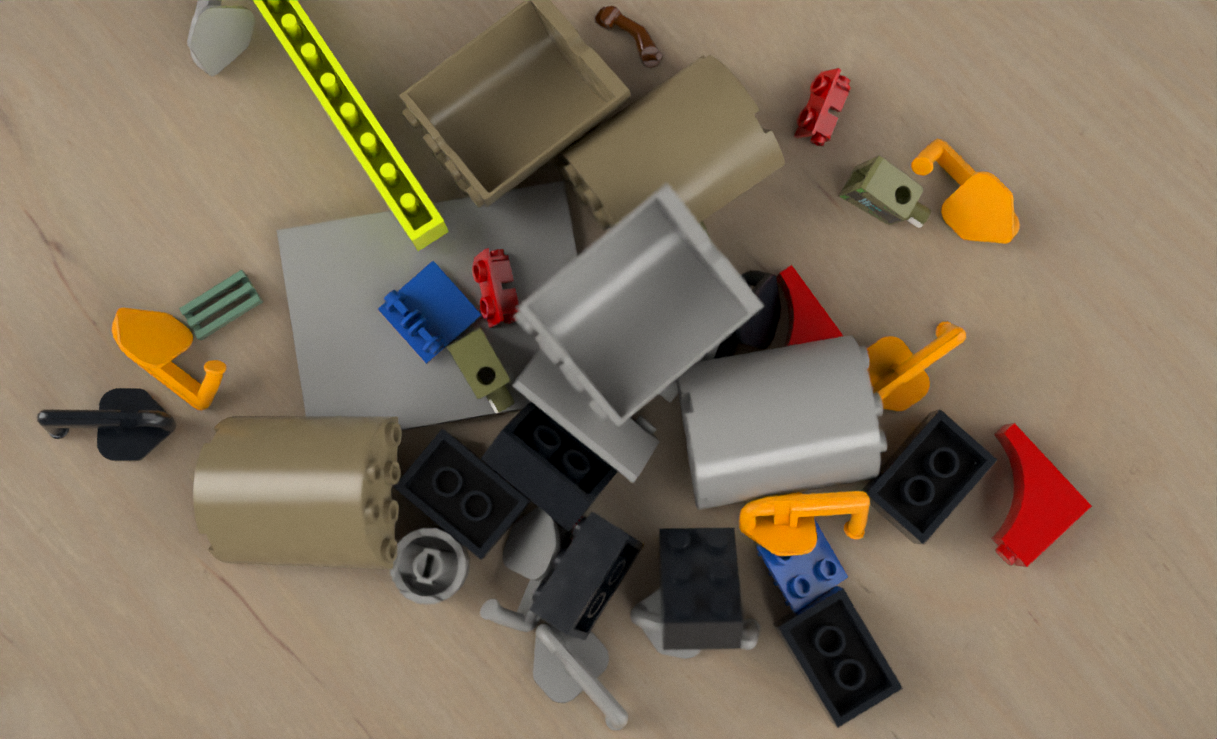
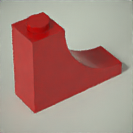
M792 264L778 274L776 279L785 296L789 313L788 335L784 347L844 337Z
M1015 423L1003 425L994 434L1008 456L1012 468L1014 489L1008 515L991 539L998 545L995 551L1008 565L1012 566L1015 564L1016 566L1028 567L1087 512L1092 505Z

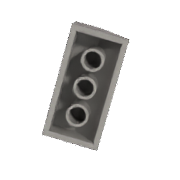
M540 348L515 378L513 387L634 483L659 444L658 438L654 435L657 428L641 415L636 420L630 416L618 427L610 418L603 422L589 405L594 399L588 391L584 389L579 393L565 377L564 372L560 369L564 362L560 359L554 364Z

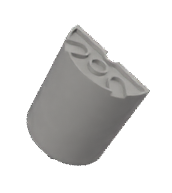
M666 183L517 307L520 312L515 315V318L529 334L534 330L539 333L535 339L554 364L560 359L564 362L560 369L564 372L565 377L579 393L584 389L588 391L594 399L589 405L604 422L610 418L618 427L760 310L763 305Z
M849 335L696 362L677 377V388L697 509H708L758 500L769 496H781L877 478L878 473L881 472L880 452L887 450V443L883 429H879L877 416L883 414V407L879 393H873L867 371V368H869V357L866 347L858 346L855 338Z

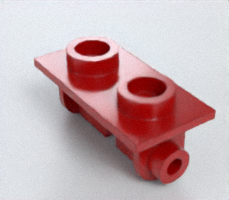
M835 68L823 71L815 77L810 87L811 96L797 118L798 127L794 135L795 138L812 136L810 142L821 147L824 146L825 142L830 141L838 117L829 113V108L836 112H841L851 90L849 86L850 79L840 75L842 69Z
M486 248L474 257L472 265L474 280L476 283H479L482 294L480 299L481 314L484 319H487L489 328H493L503 321L504 324L518 322L515 318V315L520 312L517 309L519 302L516 288L502 289V284L514 281L509 255H505L504 249H496L489 252V248Z

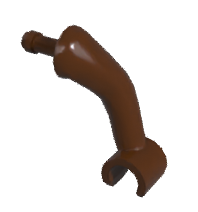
M615 6L602 7L595 17V23L608 31H611L614 25L623 29L635 40L642 64L647 68H655L659 65L663 55L642 25L622 15L621 11Z

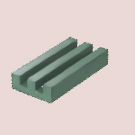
M240 270L185 304L179 310L186 317L187 323L194 330L197 339L202 341L263 303V300L246 273ZM243 283V286L233 291L229 295L225 296L221 300L217 301L213 305L209 306L205 310L201 311L197 315L193 314V312L197 311L198 309L213 301L217 297L221 296L225 292L234 288L238 284ZM247 293L251 296V298L202 328L199 324Z

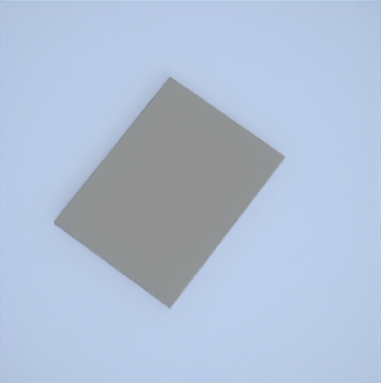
M564 181L512 189L488 208L484 205L478 208L470 197L433 203L443 218L449 232L420 251H417L392 211L277 230L306 416H398V424L401 427V431L496 414L486 396L477 399L448 350V346L426 364L382 315L378 308L385 303L384 297L392 290L399 291L430 262L434 261L481 313L480 299L482 294L479 283H476L474 280L472 265L474 257L486 248H489V252L496 249H504L505 255H509L514 281L502 284V289L516 288L520 305L577 258ZM481 316L452 342L481 326L511 379L505 386L515 403L499 413L522 410L531 400L514 388L513 384L518 374L541 348L535 339L539 333L534 330L529 334L519 322L504 324L503 321L495 327L489 328L487 319ZM482 367L478 371L482 381H490L494 377L489 367Z

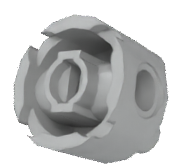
M421 528L409 533L397 543V557L393 562V569H390L393 582H395L399 592L405 598L418 604H436L453 596L464 585L469 574L470 558L467 548L443 528Z

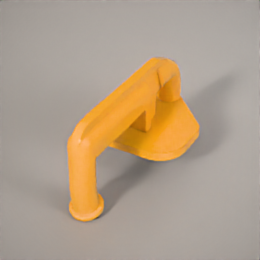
M941 139L933 140L913 159L911 168L914 173L922 176L928 175L933 170V162L936 161L960 185L944 201L941 208L944 221L959 237L970 241L1005 244L1011 242L1020 229V222L1014 212L1013 194L995 175L985 171L976 172L949 144Z
M125 307L119 308L114 317L111 331L114 340L125 355L193 408L201 411L208 409L221 384L223 373L227 369L226 364L219 360L206 362L204 364L206 374L202 384H200L172 362L174 358L191 346L193 334L189 328L165 312Z
M948 321L941 322L935 330L937 338L914 355L907 345L895 336L882 337L867 347L869 368H867L872 391L873 393H879L883 409L905 411L925 397L930 388V379L924 369L963 343L966 339V331Z
M862 491L817 494L798 492L781 496H769L753 500L741 509L739 529L746 536L776 556L804 555L811 552L817 544L814 516L851 514L850 521H847L844 525V532L851 539L859 540L863 538L868 519L870 498L867 493Z

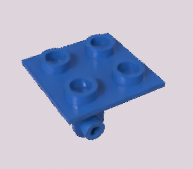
M434 261L430 262L399 291L392 290L384 297L385 303L378 308L382 315L426 364L482 316Z
M816 520L817 544L807 554L776 556L760 544L756 545L758 550L756 554L764 560L769 569L768 575L773 576L775 580L773 582L774 585L780 588L786 599L784 603L786 606H790L793 613L798 612L848 578Z

